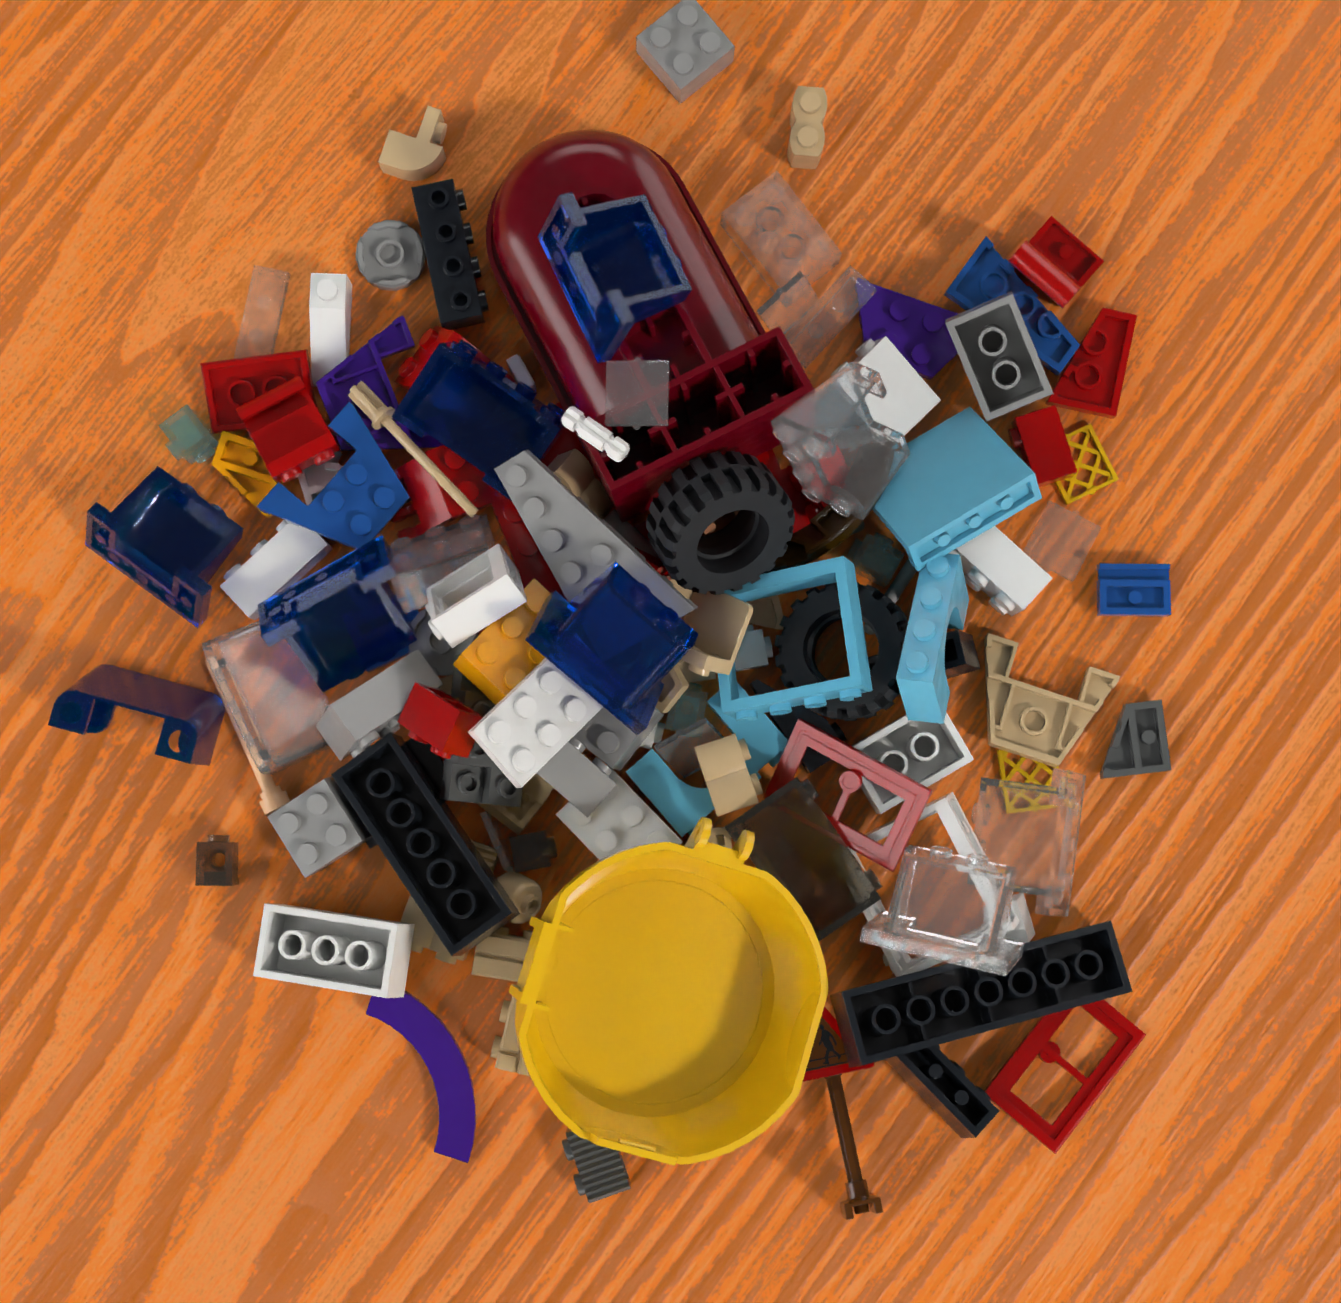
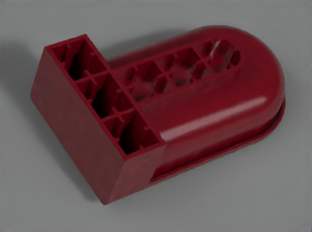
M590 129L570 131L546 139L525 153L516 162L497 190L489 210L486 225V247L489 262L495 278L564 412L569 407L575 406L584 413L585 418L591 417L610 430L614 438L618 436L629 444L628 454L621 462H616L607 456L606 451L601 452L579 437L577 431H575L621 522H627L649 511L653 497L659 496L657 491L664 481L668 482L672 478L671 473L677 468L683 469L690 465V460L696 457L706 458L707 453L716 451L721 452L722 455H725L726 451L741 452L742 455L750 454L757 457L810 430L815 425L814 387L781 327L778 326L765 332L685 184L665 159L650 148L629 137L605 130Z

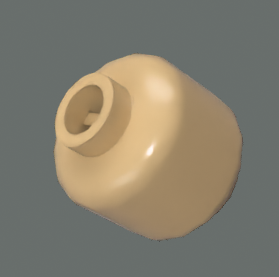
M513 871L506 872L497 877V880L520 912L518 916L511 920L512 923H525L531 919V916L534 917L539 912L542 902V891L538 883L519 872Z

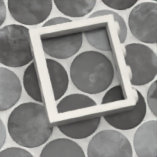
M953 792L926 804L919 821L938 813L993 919V922L911 959L856 851L841 845L832 852L839 867L836 871L841 877L846 878L851 888L850 897L857 909H862L868 921L866 922L867 931L873 941H878L884 952L885 966L889 965L896 977L928 969L1014 930L1020 922ZM895 820L864 835L877 842L888 836Z

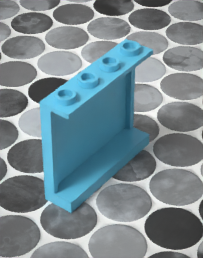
M969 406L896 449L888 482L872 510L903 545L910 563L919 571L926 567L929 561L938 556H945L1040 500L1042 495L1035 472Z

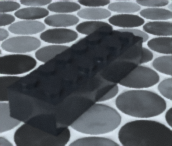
M390 732L331 774L451 956H462L520 914L446 802L440 800V793L401 736Z

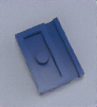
M1099 563L1096 565L1098 571L1097 616L1168 617L1171 615L1170 564Z

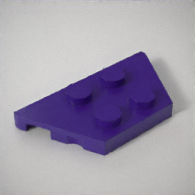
M860 279L857 280L855 291L859 305V321L863 335L862 343L870 338L876 341L887 336L922 378L931 380L958 354L945 324L946 319L958 313Z

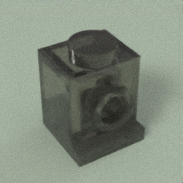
M216 834L208 835V842H197L195 886L239 885V842H230V835ZM218 853L225 855V864L223 866H218L215 863V856Z

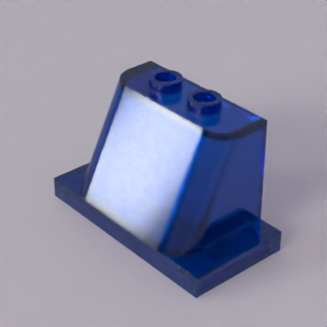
M573 192L558 196L538 235V239L597 362L609 361L613 358L633 324L685 301L692 291V287L683 271L680 258L675 255L667 239L664 226L659 223L645 194L580 208Z
M157 466L112 512L98 502L87 511L85 546L195 627L199 628L208 616L212 586L208 582L240 541L244 528L227 517L223 509L218 505L210 504L201 498L192 486L179 482Z
M383 535L257 605L261 637L268 647H271L279 641L286 639L323 693L347 679L352 680L359 677L367 668L378 662L390 660L397 651L417 641L414 628L387 583L388 580L397 576L390 547Z
M615 561L570 602L556 590L551 593L544 601L525 640L632 732L639 735L647 728L664 687V683L661 680L694 646L698 633L686 624L675 610L662 603L651 593L645 584L637 581Z

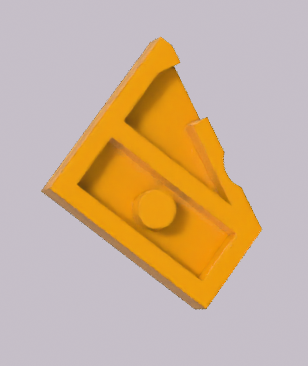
M222 431L211 464L257 508V505L277 483L271 477L253 440ZM260 511L265 517L271 518V514Z

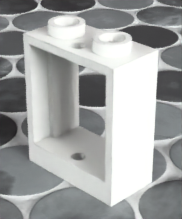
M498 543L426 589L428 604L425 605V608L431 617L428 624L434 635L439 640L445 638L448 644L454 648L527 602L519 570Z

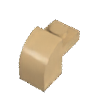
M427 106L416 138L389 129L378 161L383 173L407 181H419L431 177L440 170L446 160V155L443 147L436 144L443 143L447 131V124L444 123L445 121L440 109Z

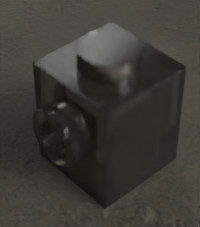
M547 830L509 837L515 873L550 867L553 865L552 858L558 857L554 836L548 837Z

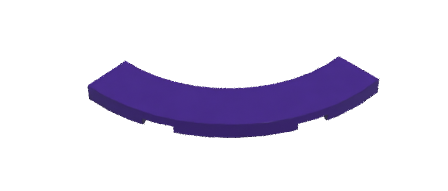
M405 991L404 997L399 998L371 996L366 1014L383 1021L402 1034L420 1054L433 1079L439 1106V1128L434 1152L468 1163L475 1137L476 1105L469 1067L455 1038L442 1020L409 992Z

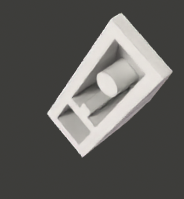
M311 273L309 319L313 387H316L318 380L349 357L353 285L347 274Z

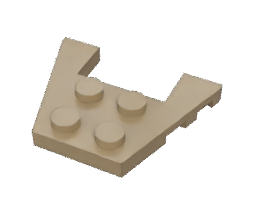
M988 633L984 640L988 745L1055 768L1058 767L1093 715L1104 703L1110 691L1116 686L1120 676L1089 666L1085 671L1078 699L1075 700L1009 678L1019 643Z

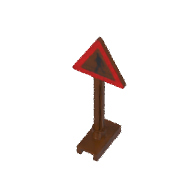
M824 1006L803 1082L819 1078H825L827 1082L848 1183H845L848 1199L840 1202L842 1216L848 1220L854 1218L852 1207H854L855 1214L869 1212L868 1203L871 1212L875 1214L883 1212L880 1197L869 1195L867 1181L862 1179L841 1081L842 1074L874 1067V1062L849 1068L837 1020Z

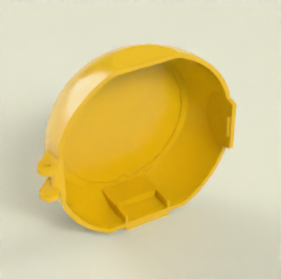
M706 817L699 819L685 846L671 842H655L634 846L597 861L567 883L548 904L541 918L531 916L529 925L534 927L517 985L511 984L509 993L517 1000L515 1028L523 1062L538 1092L557 1118L580 1138L587 1139L598 1146L674 1166L676 1163L684 1165L711 1160L730 1153L762 1134L785 1113L800 1093L828 995V978L821 946L812 924L802 907L791 893L770 873L744 865V861L749 858L754 846V832L743 830L732 849L710 843L708 839L711 834L712 820Z

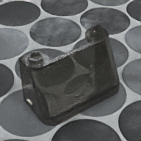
M796 776L759 801V803H756L728 822L725 829L734 842L738 840L743 830L754 832L755 841L749 857L757 869L770 873L791 893L802 907L812 924L818 941H820L879 901L881 895L878 890L883 885L871 868L866 872L815 801L820 795L810 780L806 778L804 781H801Z

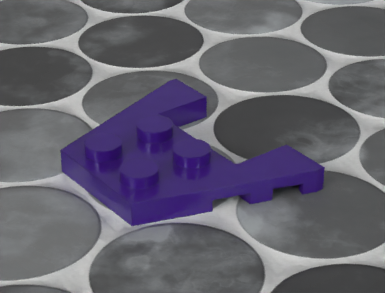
M404 315L395 319L382 332L371 338L367 344L353 355L347 357L316 382V387L330 422L350 402L357 410L381 450L405 448L385 427L375 430L369 417L348 396L351 392L350 388L353 385L357 386L360 381H363L387 407H393L396 410L392 420L419 448H436L453 442L442 414L411 426L406 425L381 359L415 347ZM336 435L341 451H354Z

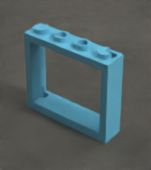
M840 556L764 573L759 576L761 579L751 584L748 582L742 585L743 589L735 592L730 591V589L725 590L724 593L748 602L836 582L850 676L739 699L734 662L730 675L717 673L722 713L736 718V721L746 719L753 721L758 718L757 714L770 712V715H783L792 712V707L805 705V708H818L827 705L826 700L840 698V701H854V698L862 697L861 693L873 691L855 566L846 557Z

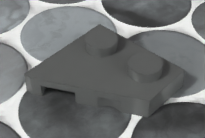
M1162 700L1123 704L1100 771V779L1171 770Z

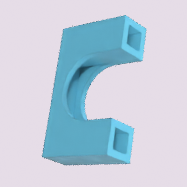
M958 554L938 556L929 561L927 566L919 571L896 675V681L908 720L944 724L950 696L945 673L947 628L963 630L969 604L960 555Z
M737 682L739 699L750 697ZM720 690L706 702L730 732L736 734L738 740L745 739L751 759L745 761L749 775L756 773L758 779H760L761 775L758 771L764 765L769 763L774 767L779 763L788 740L765 713L757 714L758 718L753 721L747 719L736 721V718L722 713ZM653 748L626 771L628 776L681 837L686 833L691 835L699 819L706 817L715 810L708 788L693 787L681 781Z

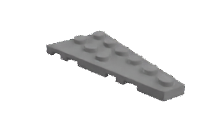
M524 450L494 469L602 662L698 608L690 599H686L673 587L674 584L664 575H660L645 561L646 558L614 528L591 511L586 502L579 496L576 497L563 485L561 479L531 451Z

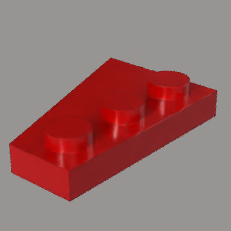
M1102 308L1054 387V394L1048 397L1045 404L1114 419L1117 415L1137 315Z

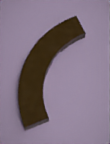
M893 442L858 445L853 468L845 482L846 487L835 502L831 501L821 512L810 519L809 525L792 534L791 541L786 542L788 546L783 557H778L775 560L776 566L769 572L805 565L819 558L846 539L863 522L877 503L888 482L896 451Z

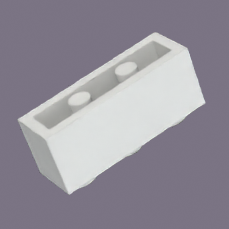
M283 520L277 526L276 530L278 533L269 541L266 539L262 540L250 551L252 557L242 566L236 564L227 571L223 577L226 581L220 587L249 618L257 620L333 550L319 533Z

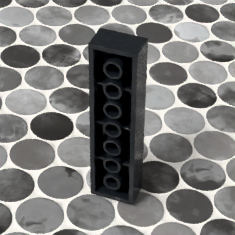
M1107 921L830 995L849 1068L1122 995L1132 992V988L1112 922Z

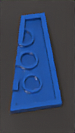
M986 236L944 295L964 310H968L1012 291L1041 364L1058 376L1080 344L1052 311H1048L1038 300V295L1030 286L1027 287L1014 272V267L1007 259H1003L994 249V244Z

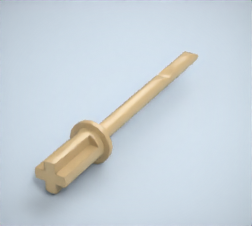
M360 381L357 386L353 385L348 396L372 421V427L375 430L385 427L472 518L478 509L392 420L396 410L393 407H387L363 381Z

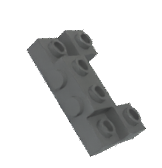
M454 666L451 696L484 717L495 704ZM476 741L468 758L452 755L451 759L444 758L440 800L521 807L523 787L516 788Z

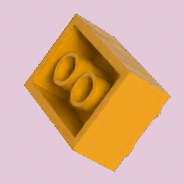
M535 578L524 588L527 602L490 624L453 663L495 705L568 635L576 632L581 636L585 632L580 621Z

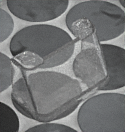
M290 610L280 612L202 643L204 654L246 746L259 771L262 774L274 775L330 748L315 727L330 706V702L302 643L304 641L302 634L307 632L305 624L298 613L293 615Z

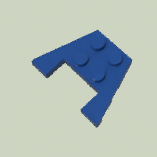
M348 402L328 425V429L356 451L308 506L278 482L257 505V508L266 514L274 515L291 524L304 527L319 533L321 536L363 552L409 500V495L357 410Z

